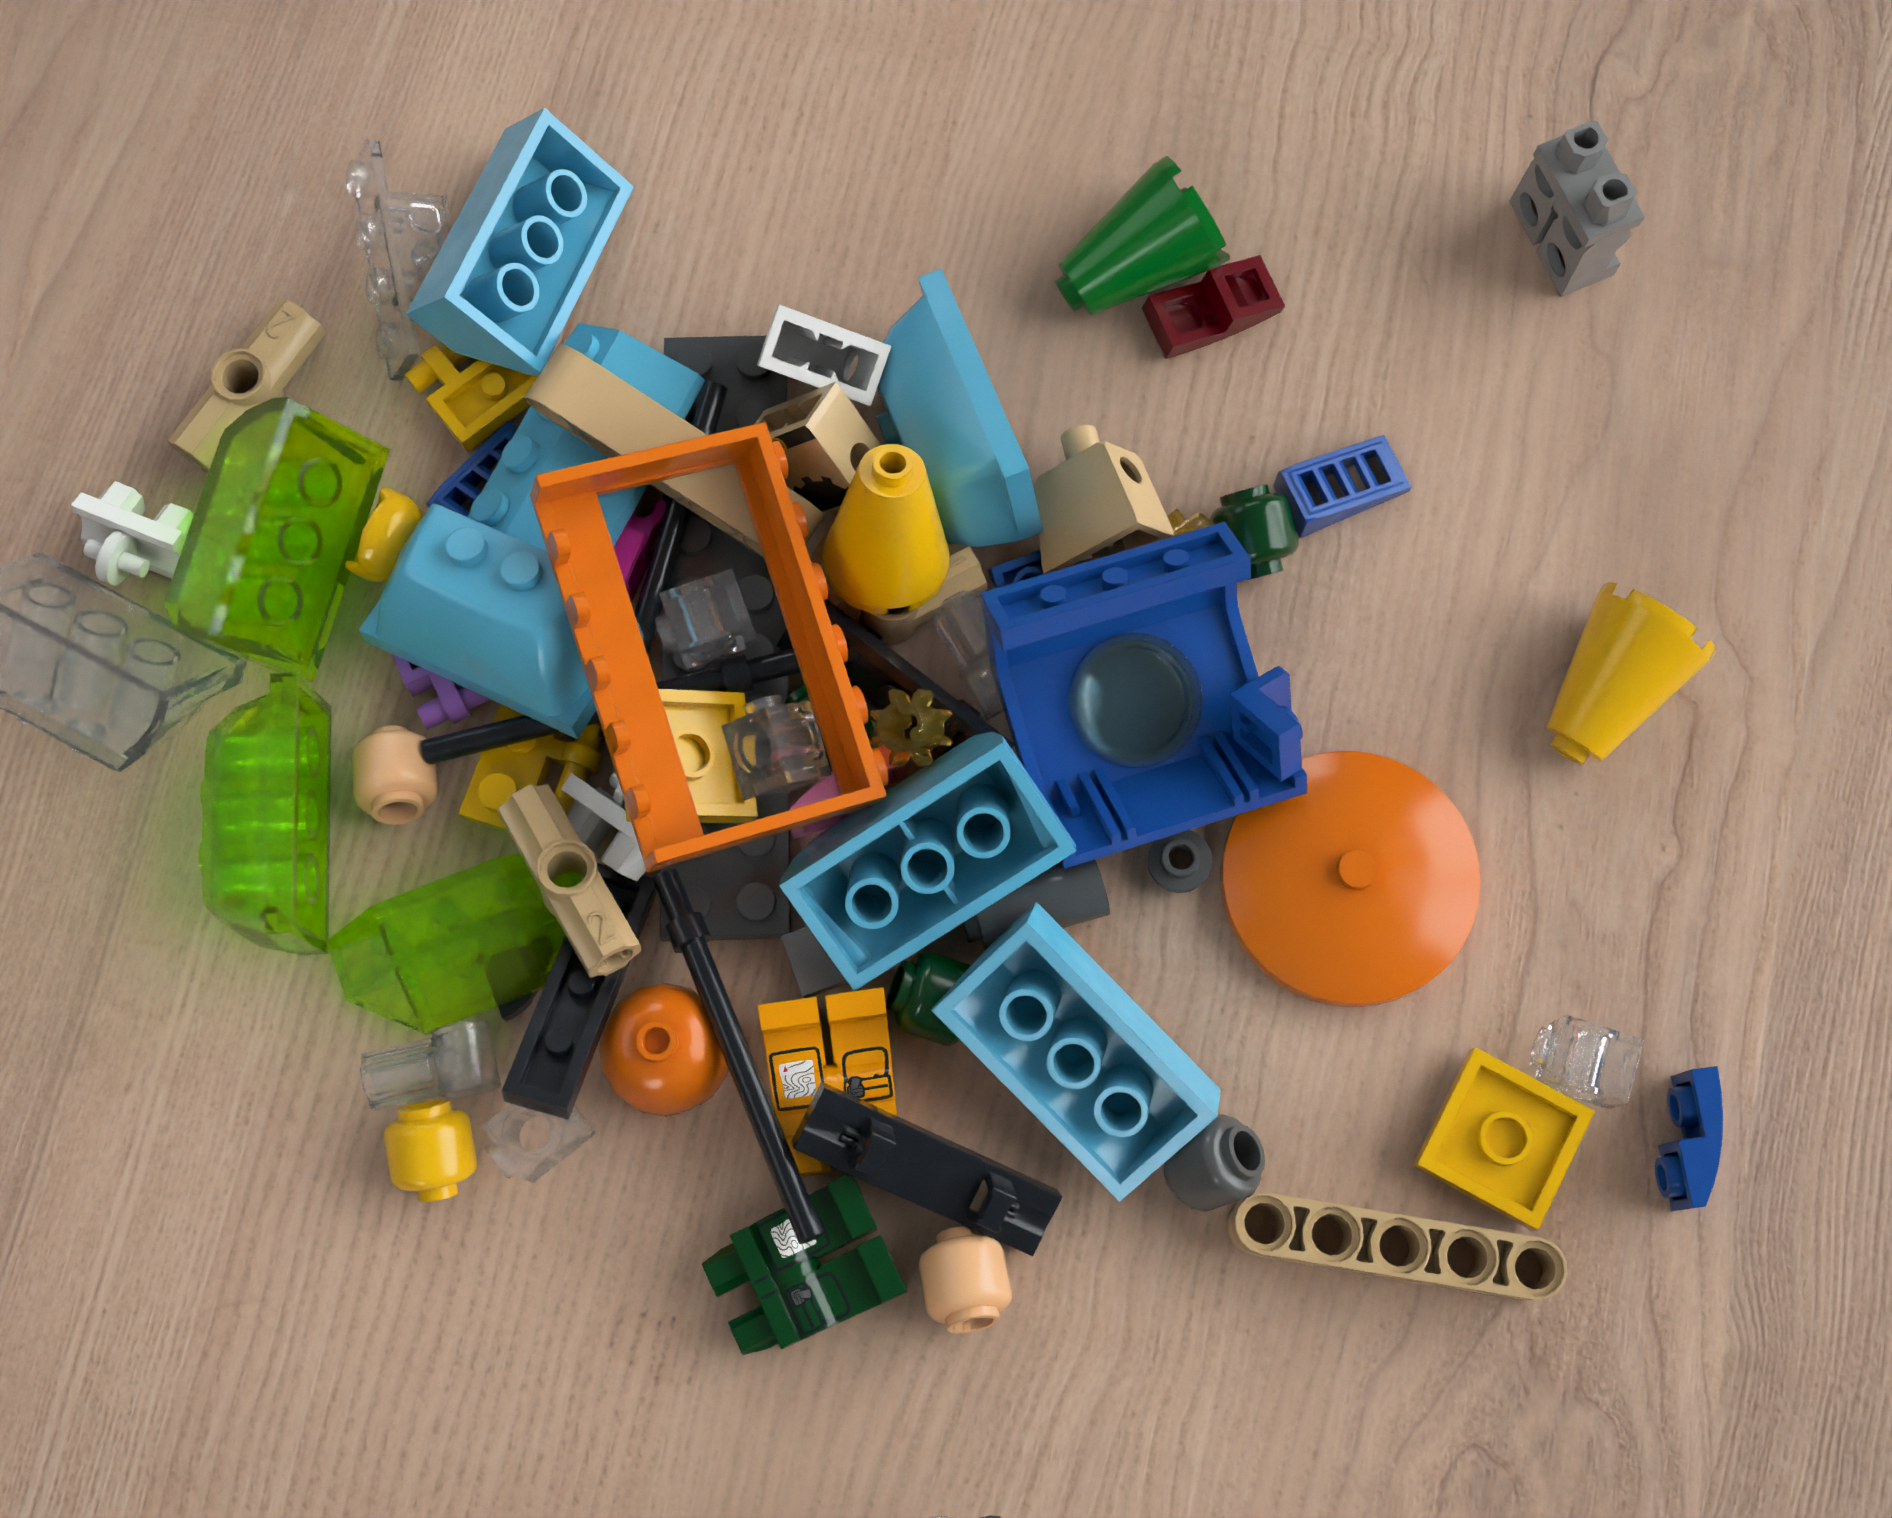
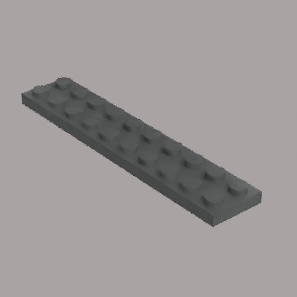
M766 336L664 338V355L695 371L705 381L719 383L728 389L715 433L754 425L764 410L787 401V376L757 366ZM701 390L684 419L690 424L693 420ZM663 493V501L667 505L669 496ZM692 511L662 608V681L721 666V659L746 654L748 660L780 652L782 650L776 645L787 628L764 557ZM789 676L754 684L755 691L745 693L758 817L751 821L790 810V750L778 732L781 718L786 712L784 703L789 696ZM744 823L700 824L704 835ZM790 830L660 869V872L668 869H677L694 912H701L712 937L710 941L781 939L782 935L791 932V902L779 887L782 875L791 864ZM660 899V939L663 942H670L665 926L670 921Z

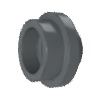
M1187 830L1153 841L1147 856V866L1151 877L1160 887L1170 892L1186 893L1198 888L1206 880L1212 867V854L1207 842L1199 834ZM1175 849L1187 851L1191 856L1192 865L1184 870L1174 868L1169 862V853Z

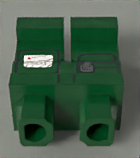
M846 1173L827 1183L825 1187L809 1194L824 1234L819 1238L799 1244L785 1208H782L749 1227L747 1226L731 1234L730 1238L733 1243L721 1248L702 1263V1267L716 1297H720L751 1282L761 1306L728 1322L742 1355L767 1350L777 1344L784 1350L804 1339L907 1293L906 1287L881 1235L824 1264H821L819 1260L877 1231L876 1223L853 1175Z

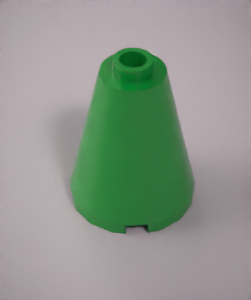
M1168 156L1155 162L1058 264L1063 276L1055 280V283L1074 312L1083 306L1090 315H1094L1220 267L1230 260V255L1221 249L1226 246L1225 240L1194 187L1191 186L1188 189L1184 187L1180 190L1172 177L1180 173L1181 169Z

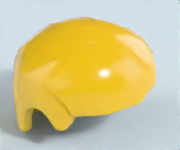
M383 487L379 493L376 508L362 530L360 542L349 557V560L345 563L346 569L368 581L387 582L402 547L423 516L419 505L405 494L388 487Z

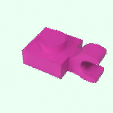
M660 499L655 504L651 515L640 518L632 513L614 546L631 604L652 556L651 546L659 533L667 506L666 502Z

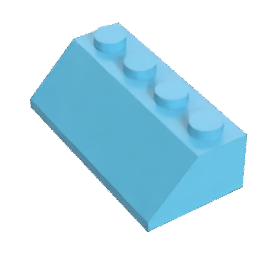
M545 108L507 127L494 148L406 315L455 353L528 375H539L546 365L634 186Z
M578 323L572 335L564 343V345L584 354L682 419H685L705 381L695 371L621 330ZM530 406L513 438L505 446L502 457L484 489L474 500L468 518L547 551L530 498L536 475L599 461L608 457ZM648 484L598 496L613 547Z
M1037 902L987 947L932 1009V1012L1119 1202L1218 1117L1221 1089Z

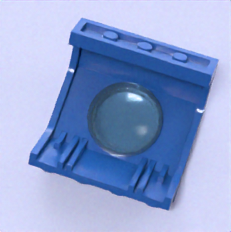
M1225 521L980 593L990 668L1011 737L1015 744L1018 759L1076 844L1077 851L1060 861L1064 869L1307 793V774L1303 768L1281 782L1233 740L1230 693L1259 676L1237 600V582L1251 578L1250 556Z

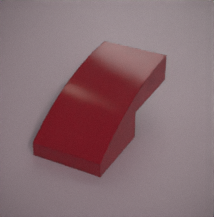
M1261 255L1209 270L1201 282L1149 295L1142 306V310L1165 359L1213 344L1253 327L1280 313L1284 309L1285 304Z

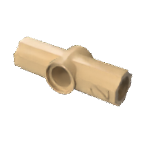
M279 298L240 349L227 351L215 361L211 369V386L167 442L192 464L206 473L216 476L255 424L271 420L279 412L283 405V388L326 335L323 326L303 308L288 299L283 300ZM258 380L250 391L238 393L240 387L246 382Z
M531 784L512 793L509 799L498 807V815L540 888L544 906L551 914L555 915L590 978L598 975L607 976L625 967L634 956L641 952V945L601 877L594 853L587 845L581 842L548 784L542 786ZM566 872H577L585 877L578 885L570 888L560 887L553 883L556 877Z

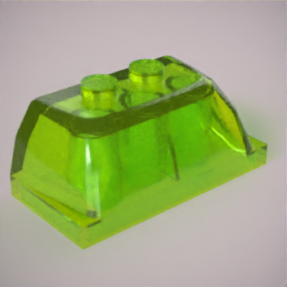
M288 397L272 398L246 410L226 427L221 435L172 577L164 607L173 626L196 640L298 681L314 682L350 571L345 567V563L355 559L362 530L366 525L390 449Z
M297 672L270 673V693L233 708L208 732L204 779L200 789L202 842L199 847L198 859L202 875L203 903L219 922L259 947L302 956L328 954L332 707Z

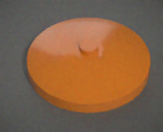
M1334 751L1305 757L1302 759V768L1307 774L1306 794L1239 814L1230 827L1225 840L1220 865V890L1229 925L1243 951L1266 976L1288 991L1310 1001L1338 1007H1367L1388 1003L1407 996L1435 978L1453 961L1472 929L1479 905L1481 882L1477 851L1470 831L1450 799L1433 782L1403 763L1388 757L1359 751Z

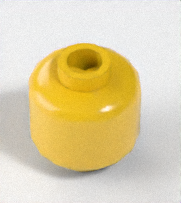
M450 1099L427 1100L398 1108V1118L389 1123L384 1130V1142L393 1186L404 1191H417L419 1202L438 1201L457 1195L459 1193L457 1183L470 1177L477 1169V1159L468 1114L464 1110L451 1108Z

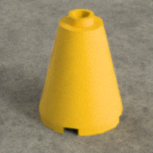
M898 444L877 446L863 456L823 547L824 567L832 590L850 606L871 614L888 615V609L909 606V612L923 607L940 592L949 569V548L924 462L915 451Z
M1613 582L1605 583L1596 595L1546 725V729L1554 736L1550 746L1565 758L1583 766L1588 758L1602 762L1708 664L1716 652L1715 645L1710 639L1702 649L1691 640V637L1698 628L1666 605L1637 590L1632 589L1626 599L1613 595L1618 585Z

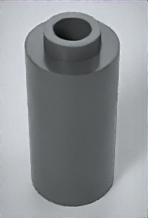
M1096 860L1066 869L1059 862L963 922L968 942L980 940L985 951L993 941L1035 902L1063 929L1110 915L1106 889Z

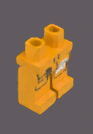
M884 987L825 995L834 1064L831 1065L827 1064L821 1009L817 997L757 1005L761 1032L764 1039L773 1107L801 1177L831 1173L830 1165L795 1150L791 1143L821 1081L898 1116Z

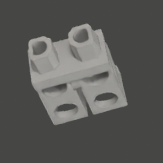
M1590 121L1570 129L1564 135L1538 145L1533 153L1534 159L1509 200L1532 244L1536 245L1542 242L1537 250V254L1561 297L1613 276L1620 265L1615 255L1616 250L1631 237L1632 232L1630 229L1639 226L1644 219V215L1634 198L1637 191L1628 175L1620 173L1605 146L1608 139L1596 121ZM1532 201H1534L1538 217L1535 215L1534 210L1532 208ZM1558 251H1561L1563 255L1565 268L1561 263Z

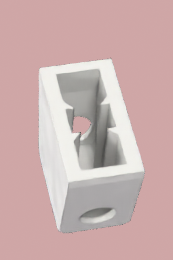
M777 304L757 366L818 388L836 382L849 399L871 406L892 346ZM858 354L857 367L849 379L850 366Z

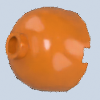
M662 983L637 989L617 1003L609 1015L599 1043L602 1071L608 1083L618 1097L643 1113L668 1117L678 1115L680 1112L690 1111L715 1095L727 1077L729 1070L698 992L689 987Z

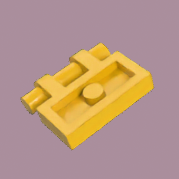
M435 344L421 353L422 361L404 374L418 394L436 381L443 385L428 396L426 401L467 452L502 427L508 420L510 421L530 406L524 397L538 377V375H528L482 360H477L459 373L455 367L469 357L455 353L445 345L438 348Z
M500 704L493 723L524 714ZM596 724L586 726L579 738L574 739V742L561 741L562 732L482 752L458 814L464 820L508 833L498 815V807L503 805L512 793L531 784L542 786L550 764L553 762L564 766L554 795L567 815L575 799L561 790L571 773L580 777L585 782L589 773L596 774L602 754L597 751L601 739L597 738L600 726Z

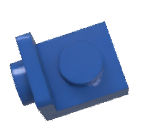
M1277 666L1258 678L1246 682L1242 687L1230 693L1233 740L1282 782L1302 770L1301 739L1303 731L1298 718L1291 710L1290 675L1281 666Z

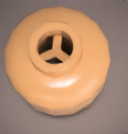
M389 725L378 728L371 735L359 741L351 753L355 803L365 813L372 815L376 821L384 824L397 825L412 822L421 817L424 810L428 809L438 797L436 764L430 765L426 763L422 752L421 741L426 738L402 726Z
M958 1226L941 1231L936 1235L937 1244L924 1251L918 1262L919 1277L927 1314L934 1321L946 1324V1328L950 1333H970L994 1326L1000 1321L999 1313L1007 1308L1012 1299V1289L1002 1246L994 1238L976 1235L975 1230L966 1226Z

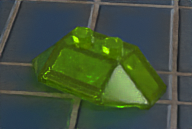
M516 854L493 858L372 905L326 942L346 1001L427 1035L543 989L564 940L565 933L555 915L551 914L544 906L540 888L522 856ZM566 872L556 877L553 883L560 887L570 888L578 885L583 880L581 874L577 872Z

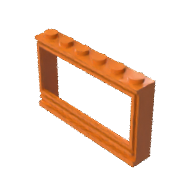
M766 422L538 474L535 477L530 493L535 515L647 873L846 813L867 809L887 796L884 786L888 785L889 780L887 766L878 748H871L864 724L868 722L866 701L858 686L851 687L844 662L848 660L845 636L839 625H831L824 603L828 598L826 578L821 566L818 563H811L804 542L808 538L806 516L800 503L791 501L784 480L788 478L786 454L779 441L772 442ZM734 464L840 796L704 835L598 496Z

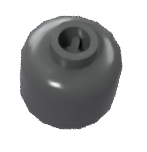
M1219 1114L1217 1118L1164 1163V1177L1167 1185L1179 1200L1191 1209L1207 1212L1250 1197L1260 1184L1261 1174L1264 1170V1149L1258 1136L1248 1126L1243 1125L1234 1117Z

